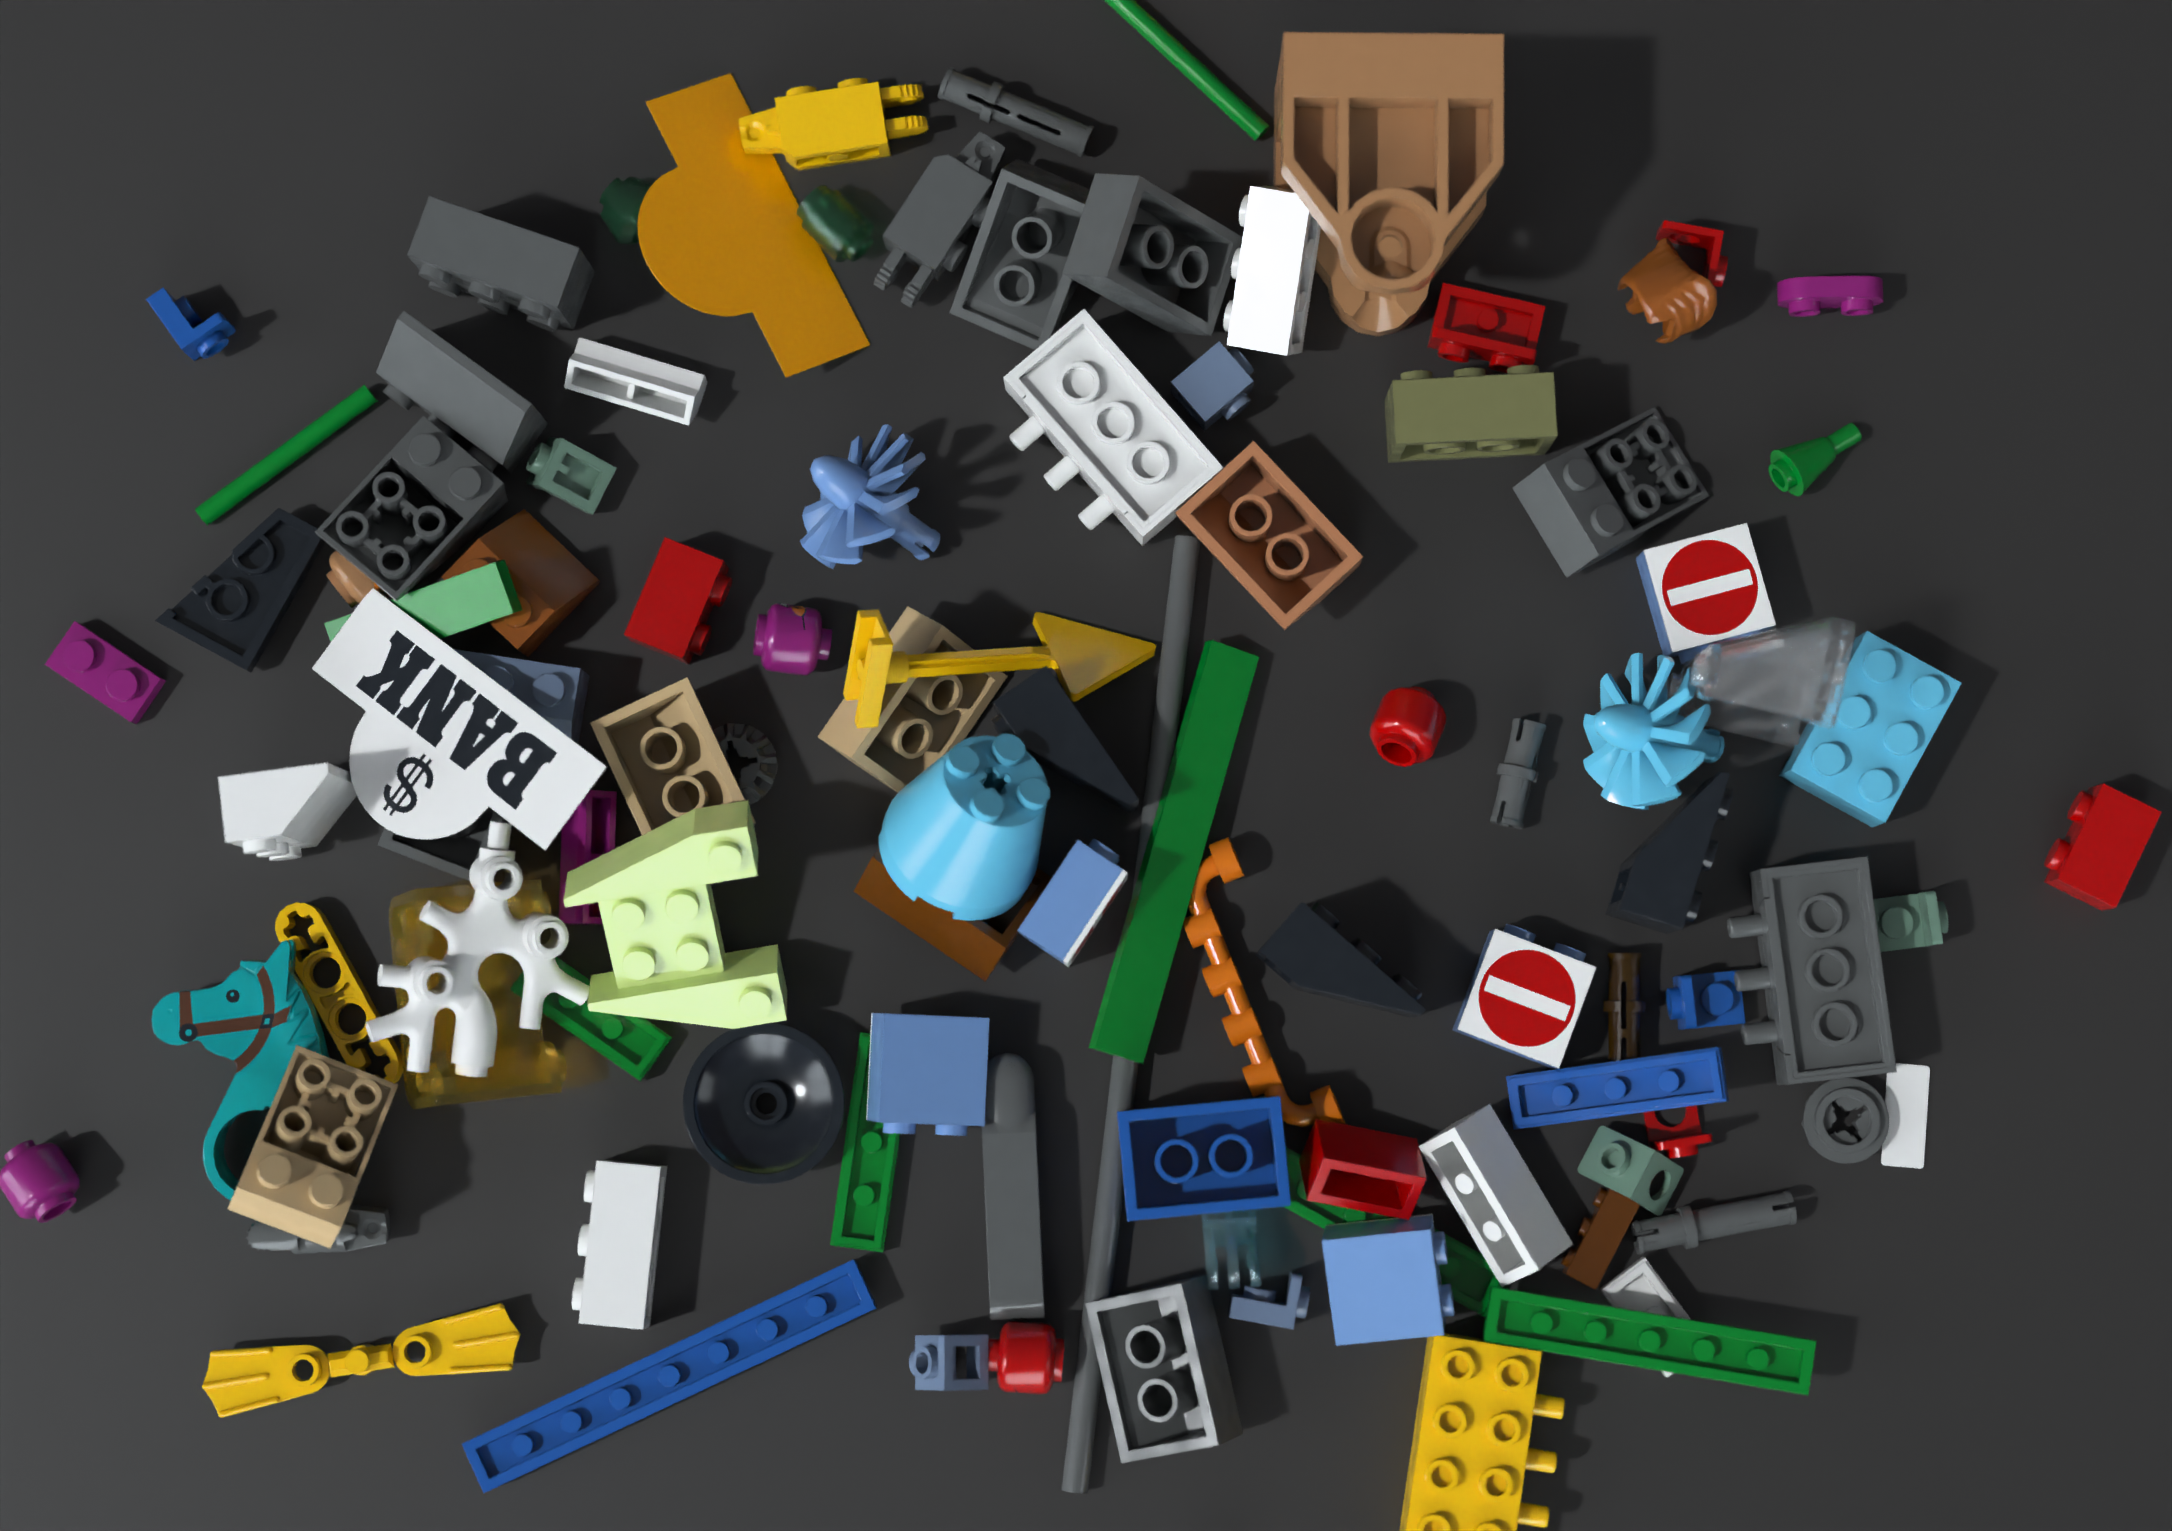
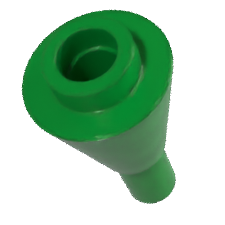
M1848 423L1827 437H1819L1773 450L1770 454L1771 464L1768 467L1773 483L1783 492L1788 491L1794 496H1801L1836 459V455L1861 441V433L1855 424Z

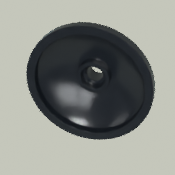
M777 1023L736 1028L717 1037L695 1060L684 1088V1121L695 1148L717 1171L729 1178L748 1184L770 1185L782 1183L811 1170L833 1147L844 1119V1087L839 1071L830 1055L809 1035L790 1026ZM765 1093H771L777 1099V1107L770 1114L763 1113L758 1106L759 1098Z

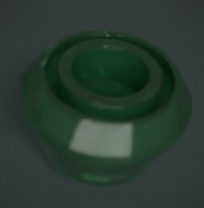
M633 176L628 177L624 181L616 178L602 193L599 199V203L604 206L601 217L619 244L634 245L639 242L638 214L643 198L652 186V182Z

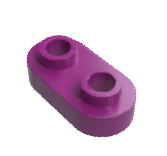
M1808 276L1789 278L1777 283L1778 306L1788 308L1789 315L1794 317L1818 315L1821 313V308H1841V314L1845 316L1868 315L1873 313L1874 305L1884 301L1883 279L1876 276Z

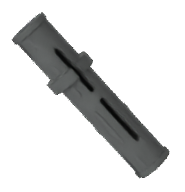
M952 67L948 68L942 80L937 98L945 99L979 113V120L989 124L993 119L1027 133L1032 137L1073 152L1081 158L1084 156L1093 135L1094 126L1086 125L1052 111L1047 107L1040 106L1004 91L1005 85L996 81L990 85L958 72Z
M1785 1190L1782 1193L1691 1210L1690 1206L1677 1207L1675 1214L1643 1220H1632L1630 1229L1632 1238L1642 1236L1638 1237L1636 1242H1633L1634 1248L1639 1255L1644 1254V1252L1683 1245L1685 1249L1696 1248L1698 1241L1781 1225H1794L1797 1223L1796 1207L1787 1208L1789 1203H1793L1794 1200L1791 1192Z

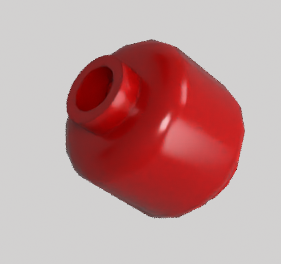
M1417 686L1400 687L1390 690L1382 698L1371 723L1369 735L1378 754L1384 760L1396 766H1412L1413 764L1425 762L1432 757L1444 731L1447 716L1443 706L1430 691Z
M1009 1321L1003 1325L1000 1339L989 1338L988 1371L997 1372V1383L1003 1391L1046 1394L1051 1390L1053 1382H1062L1065 1339L1057 1338L1056 1331L1050 1324Z

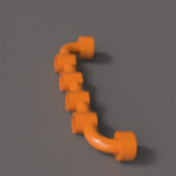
M1229 837L1209 845L1212 855L1200 863L1188 905L1191 915L1184 919L1183 926L1193 949L1204 945L1211 965L1202 968V972L1213 998L1223 994L1225 996L1231 1014L1223 1017L1222 1022L1232 1046L1237 1047L1244 1044L1252 1063L1242 1067L1248 1087L1253 1097L1264 1094L1265 1098L1280 1096L1282 1120L1287 1124L1305 1127L1313 1125L1315 1119L1346 1124L1330 1084L1309 1092L1313 1103L1308 1105L1295 1104L1286 1093L1279 1070L1271 1056L1257 1016L1247 997L1240 974L1230 955L1220 925L1206 894L1208 883L1218 875L1221 876L1224 884L1245 875Z

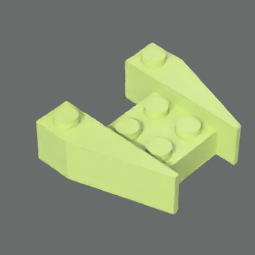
M748 800L693 809L567 873L564 905L565 907L598 902L614 970L612 972L591 975L587 1002L589 1011L730 1029L787 1020V987L778 944L725 953L711 883L757 876L758 845Z

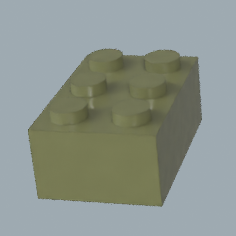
M1537 365L1513 366L1508 368L1507 374L1486 375V369L1463 368L1455 370L1454 377L1433 378L1432 371L1427 370L1408 371L1400 374L1401 380H1392L1385 398L1388 463L1545 455L1558 436L1554 372L1540 373L1539 366Z

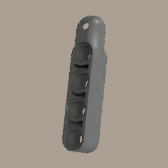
M1002 1053L995 1055L987 1063L985 1126H982L991 1321L1013 1320V1318H1045L1035 1080L1032 1068L1024 1058L1017 1054Z

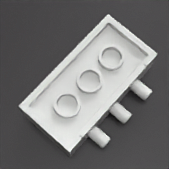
M1085 309L1080 311L1003 377L1005 390L1030 417L1009 435L1012 443L1020 451H1024L1041 435L1045 434L1064 456L1062 460L1044 474V479L1057 491L1079 473L1099 496L1078 514L1081 522L1089 530H1093L1110 514L1114 513L1143 546L1177 517L1175 512L1224 468Z

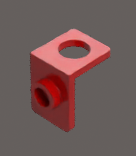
M1664 220L1657 231L1656 240H1661L1667 236L1672 243L1706 249L1702 276L1710 280L1713 286L1722 287L1728 265V256L1720 255L1724 231Z
M1697 1105L1685 1107L1683 1120L1678 1125L1672 1127L1661 1124L1655 1116V1111L1643 1113L1649 1147L1654 1150H1665L1668 1159L1699 1154L1697 1144L1713 1141L1711 1133H1702Z

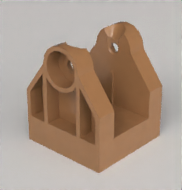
M1284 32L1274 92V187L1293 190L1321 227L1315 271L1328 287L1331 306L1340 320L1358 333L1372 336L1397 333L1414 321L1425 303L1430 283L1481 219L1486 208V192L1499 176L1504 164V34Z

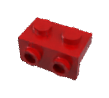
M1443 283L1428 348L1438 350L1439 357L1453 362L1466 363L1469 361V357L1489 361L1491 369L1506 374L1507 369L1510 367L1533 365L1537 355L1536 347L1546 306Z

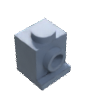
M915 1335V1349L909 1357V1368L915 1376V1390H988V1335ZM956 1346H967V1378H956Z

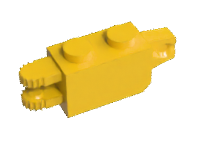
M851 78L837 84L838 88L817 91V88L814 86H800L786 91V96L775 98L776 107L739 118L743 149L745 154H784L787 163L797 170L890 157V139L925 133V131H928V122L925 116L917 115L885 120L884 108L910 105L923 100L922 86L905 84L903 86L880 88L879 82L869 83L868 79Z

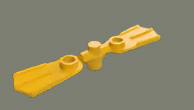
M498 1303L407 1328L397 1336L393 1349L391 1343L377 1346L362 1344L351 1350L328 1353V1356L319 1347L307 1344L213 1350L210 1352L208 1370L202 1388L212 1400L219 1417L223 1418L317 1392L324 1387L330 1375L331 1378L351 1374L366 1375L375 1370L395 1367L394 1362L402 1372L411 1376L509 1371L513 1368L515 1350L521 1333L511 1321L504 1304ZM413 1341H418L425 1347V1356L420 1362L411 1360L407 1354V1348ZM300 1360H307L313 1366V1375L309 1380H303L296 1374V1365Z

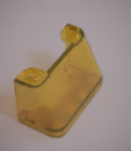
M541 879L522 880L519 891L513 897L507 899L509 911L518 919H522L525 915L532 912H542L551 915L549 896L545 891L542 892ZM495 882L494 885L497 887L503 882ZM471 884L417 888L392 898L389 908V927L393 965L407 966L413 959L420 956H431L438 960L443 959L448 950V941L438 929L419 920L420 913L429 900L454 913L464 912L470 906L474 897L475 889ZM504 953L492 954L485 958L478 971L479 983L492 1003L497 1021L494 1067H488L487 1077H469L455 1074L456 1064L451 1063L456 1015L449 1008L439 1010L435 1017L428 1073L407 1070L410 1038L406 1034H400L405 1091L408 1103L412 1109L562 1093L561 1082L565 1081L567 1074L565 1056L561 1050L556 1051L551 1041H544L542 1019L540 1030L519 1027L522 999L511 992L510 988L523 969L515 958ZM437 972L429 976L427 980L428 990L437 986L439 982ZM395 987L398 1011L408 1004L409 994L405 989Z

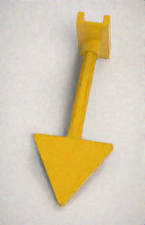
M879 609L860 610L857 612L843 695L846 701L858 700L854 721L857 729L878 727L886 684L906 683L908 678L1031 670L1043 668L1047 665L1048 668L1055 670L1065 693L1071 701L1075 702L1153 657L1156 645L1148 641L1036 612L1034 613L1032 623L1043 646L906 655L905 651H892L893 642Z

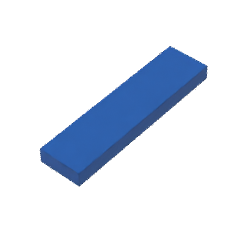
M1721 1047L1506 1076L1514 1130L1729 1101Z

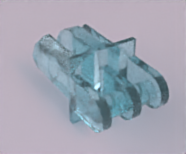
M1255 1209L1201 1214L1207 1289L1209 1291L1218 1290V1261L1215 1246L1225 1247L1229 1289L1240 1288L1237 1246L1244 1244L1247 1247L1250 1288L1260 1287L1261 1274ZM1248 1212V1217L1232 1218V1213ZM1217 1214L1225 1215V1219L1209 1220L1208 1216Z

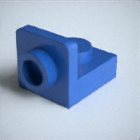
M164 287L146 299L181 350L193 361L201 356L202 358H209L219 353L229 343L228 337L236 332L233 325L221 312L214 314L201 323V317L184 295L176 300Z
M1735 971L1672 977L1673 987L1666 989V1004L1669 1019H1677L1678 1030L1746 1023L1742 992L1736 990L1734 983Z

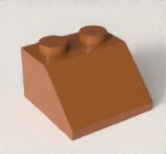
M523 509L478 538L443 574L442 578L446 580L505 559L523 610L490 621L489 623L517 650L529 657L601 581Z

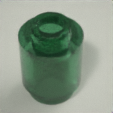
M821 185L814 189L798 207L797 216L802 220V228L836 262L840 263L847 259L855 262L872 246L873 239L870 236L874 225L839 190L832 191L827 185Z

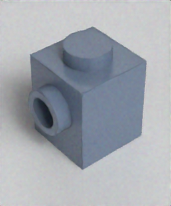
M1219 341L1171 381L1170 392L1205 431L1220 417L1224 416L1227 421H1230L1250 404L1252 400L1247 395L1252 391L1254 380L1249 375L1254 370L1238 349L1233 347L1230 351H1227Z

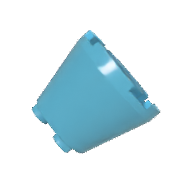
M1008 733L1001 734L998 737L975 736L967 738L946 752L902 788L894 797L884 816L882 831L879 834V849L882 861L890 877L910 899L915 901L920 897L936 907L953 912V919L968 921L984 920L1001 915L1011 909L1021 899L1036 873L1046 804L1050 797V790L1045 775L1037 761L1026 751L1021 739Z

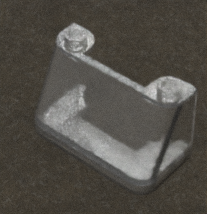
M1829 616L1711 644L1687 662L1680 674L1671 673L1667 685V701L1676 693L1688 667H1690L1692 670L1689 684L1696 686L1694 697L1681 706L1679 715H1683L1686 718L1703 705L1709 704L1711 714L1704 727L1795 747L1800 739L1798 731L1801 720L1808 721V724L1825 728L1835 726L1853 645L1855 622Z

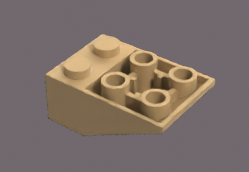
M296 1045L228 1206V1210L331 1248L343 1225L398 1085Z

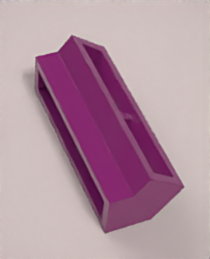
M590 790L561 829L559 919L565 925H603L598 902L565 907L564 893L568 872L615 849L616 791Z

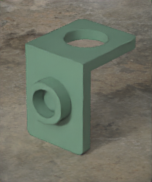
M1605 1126L1598 1128L1577 1169L1581 1175L1628 1197L1658 1216L1663 1213L1684 1172L1681 1166L1656 1150ZM1663 1170V1185L1656 1195L1650 1197L1649 1187L1651 1181L1659 1171Z

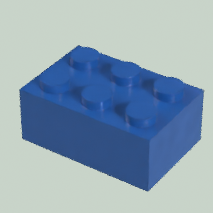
M1280 1096L1117 1112L1127 1221L1291 1206Z

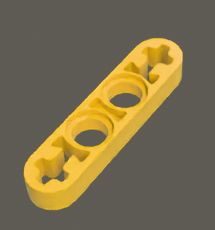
M296 902L287 905L276 918L275 931L280 943L290 939L295 941L296 973L346 1064L366 1072L365 1068L371 1064L365 1048H359L354 1053L351 1048V1044L360 1043L369 1038L366 1024L359 1033L349 1035L340 1028L338 1017L341 1010L349 1004L361 1006L366 1014V1022L381 1016L324 913L319 908L307 903ZM298 914L303 918H313L314 924L308 928V933L314 944H321L326 940L328 948L313 951L303 960L300 953L311 949L302 936H291L289 930L296 925L293 917ZM328 957L336 960L339 964L341 976L333 987L326 989L318 986L315 982L313 969L317 962ZM392 1036L373 1043L369 1042L374 1054L381 1057H389L390 1063L384 1067L386 1074L384 1079L392 1083L398 1082L403 1073L404 1061Z

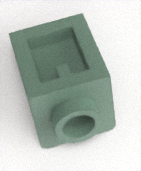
M550 437L545 444L540 442L530 455L526 470L531 473L526 484L535 489H542L577 509L593 515L617 468L563 438Z
M1935 891L1873 899L1880 952L1943 944L1942 933H1947L1949 927L1948 914L1944 902H1937Z

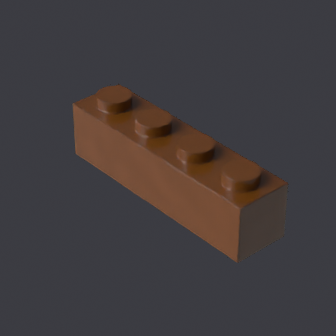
M1600 1187L1592 1201V1205L1596 1207L1591 1217H1584L1576 1232L1580 1238L1575 1248L1570 1246L1561 1261V1264L1565 1266L1562 1273L1595 1290L1640 1206L1628 1197L1607 1187Z

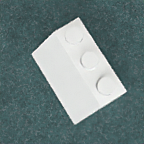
M330 763L218 777L225 842L243 847L244 854L269 857V861L301 858V848L316 847L357 796L350 772Z

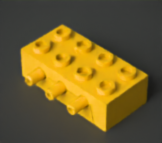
M1448 1333L1427 1337L1399 1531H1516L1517 1524L1541 1528L1547 1527L1549 1521L1548 1506L1521 1502L1525 1469L1552 1474L1555 1472L1557 1465L1556 1452L1528 1448L1533 1415L1561 1419L1565 1408V1400L1562 1397L1536 1394L1542 1351L1491 1343L1480 1338Z

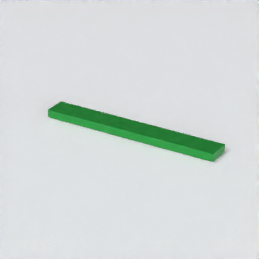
M1214 640L1205 641L1089 1048L1135 1063H1144L1259 656Z

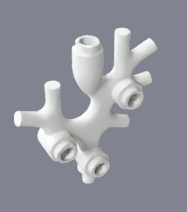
M490 821L487 847H480L479 857L470 868L469 879L472 887L475 889V893L470 906L464 912L454 913L430 900L423 907L419 920L438 929L448 941V950L443 959L438 960L431 956H420L413 959L407 966L385 964L379 966L378 986L403 988L409 994V1001L404 1008L394 1013L367 1021V1033L372 1043L397 1034L409 1036L408 1071L429 1072L435 1017L439 1010L449 1008L456 1015L451 1063L456 1064L455 1074L469 1077H487L488 1067H494L497 1021L492 1003L479 983L478 971L485 958L492 954L504 953L510 955L520 963L523 969L524 987L519 1020L520 1028L540 1030L543 1002L550 993H558L580 1006L588 998L589 986L565 973L559 968L555 957L565 950L569 940L568 929L563 921L542 912H532L525 915L522 919H518L509 911L507 899L513 897L519 891L523 880L522 871L514 861L515 851L509 850L511 823ZM503 869L505 873L504 881L496 887L493 882L494 875L498 870ZM549 928L551 932L550 939L546 944L542 945L540 935L543 930ZM437 972L439 982L435 988L428 990L427 980L431 974Z

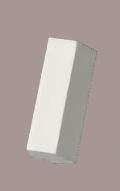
M579 337L575 351L569 358L564 388L689 426L698 413L708 382L703 374Z

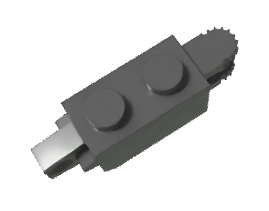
M978 132L956 158L947 154L932 159L882 236L886 249L891 251V253L877 273L873 285L885 291L888 286L893 284L898 272L907 261L919 269L914 278L907 284L901 299L902 303L912 308L921 298L933 278L939 281L946 269L950 272L955 271L968 250V245L963 242L974 226L979 229L981 227L994 191V178L1006 154L1004 146L988 135Z

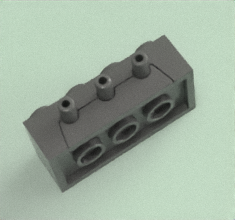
M1868 857L1764 868L1750 872L1754 914L1729 917L1727 919V929L1730 938L1757 936L1761 968L1735 971L1734 983L1738 992L1765 990L1768 1021L1743 1024L1741 1026L1743 1043L1745 1045L1772 1043L1777 1085L1897 1072Z

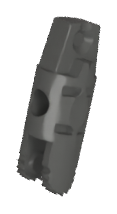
M351 1204L331 1248L259 1221L250 1226L251 1228L247 1231L248 1236L246 1239L249 1240L248 1244H251L252 1248H257L258 1251H266L267 1249L270 1251L291 1250L293 1254L349 1252L386 1244L390 1240L391 1235L390 1215L388 1208Z

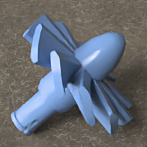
M889 424L882 426L863 463V439L860 436L851 442L848 460L831 455H824L813 460L810 471L813 482L820 490V501L806 506L803 510L802 518L807 534L800 542L810 555L830 569H834L836 563L858 564L862 562L863 545L890 537L910 551L918 560H925L930 556L922 548L923 545L933 552L939 545L940 533L935 529H931L909 512L907 503L917 497L920 489L913 487L899 494L895 492L926 460L925 454L920 452L902 463L914 439L908 434L902 433L887 449L892 427Z

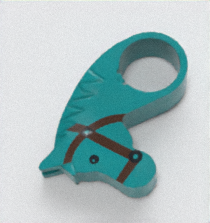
M293 939L280 943L268 960L247 959L240 961V968L231 973L218 986L182 990L164 996L152 1012L153 1032L163 1042L171 1045H183L198 1040L208 1051L231 1059L236 1064V1074L208 1129L203 1145V1162L207 1176L213 1186L229 1200L232 1199L239 1180L230 1171L224 1153L226 1135L233 1122L246 1111L265 1110L271 1107L296 1045L329 1057L324 1032L315 1006L304 985L294 974L296 944Z

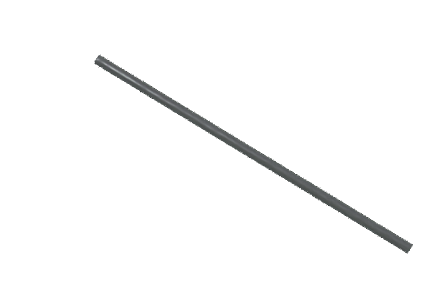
M1177 535L1174 540L1133 891L1178 738L1201 541L1193 536ZM1113 1056L1061 1488V1490L1082 1494L1088 1493L1102 1380L1085 1303L1111 1297L1124 1194L1117 1112L1134 1110L1139 1063Z

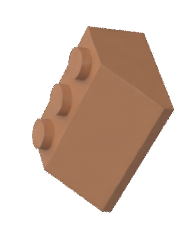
M1254 441L1175 512V515L1284 630L1319 604L1359 567L1363 556Z

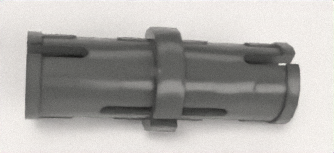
M1513 718L1504 763L1498 764L1496 775L1500 776V781L1489 822L1511 828L1513 826L1516 829H1523L1532 784L1538 783L1540 775L1535 770L1546 725L1527 719L1523 722L1520 718Z

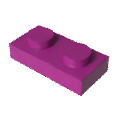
M76 621L73 622L44 664L136 725L166 682V680Z

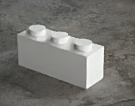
M1250 186L1249 195L1244 196L1239 211V224L1241 227H1244L1241 248L1236 249L1231 265V276L1233 279H1236L1234 299L1228 302L1223 319L1224 330L1229 332L1227 345L1286 356L1302 353L1321 227L1293 190L1271 186Z
M1490 1104L1454 1122L1419 1146L1501 1287L1541 1269L1573 1245Z
M597 1160L596 1169L587 1171L584 1185V1202L592 1203L590 1223H582L578 1239V1255L586 1256L584 1278L576 1277L572 1293V1309L580 1310L579 1323L641 1330L650 1327L667 1166Z

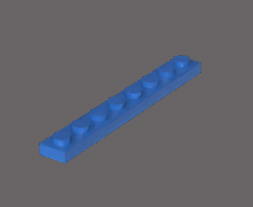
M856 1259L850 1260L462 1443L463 1449L483 1493H486L876 1309L877 1305Z

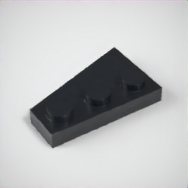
M278 508L232 550L231 556L209 576L204 575L191 587L192 591L173 609L168 608L155 621L252 673L324 546L325 541L315 533L318 528Z

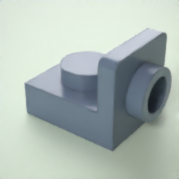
M1290 1271L1285 1300L1282 1303L1275 1301L1276 1291L1245 1286L1243 1295L1231 1293L1228 1316L1229 1318L1294 1329L1295 1318L1305 1319L1310 1287L1301 1285L1303 1277L1301 1273Z

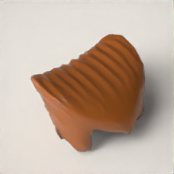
M1667 236L1659 240L1653 251L1649 252L1639 263L1633 266L1620 279L1618 284V291L1628 286L1633 291L1632 298L1626 303L1629 313L1634 315L1644 311L1648 323L1663 322L1664 335L1656 339V342L1661 344L1673 342L1682 335L1702 328L1712 319L1717 306L1716 288L1710 280L1693 271L1681 259Z

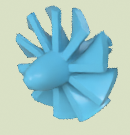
M1635 653L1630 656L1624 674L1632 686V704L1628 703L1611 674L1606 673L1600 680L1601 711L1595 715L1585 714L1583 721L1587 738L1594 753L1585 758L1583 763L1588 774L1603 788L1601 796L1604 799L1630 808L1649 810V805H1656L1678 798L1682 792L1676 784L1677 782L1685 778L1702 762L1714 763L1721 757L1725 747L1723 736H1719L1720 732L1718 730L1704 729L1711 714L1710 705H1703L1686 718L1678 714L1681 706L1691 700L1695 694L1697 673L1693 668L1688 667L1680 687L1668 701L1667 678L1675 663L1673 658L1669 656H1657V674L1649 692H1647L1643 681V654Z

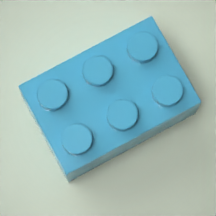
M1864 632L1856 637L1850 645L1779 776L1870 827L1886 823L1962 683L1871 632Z

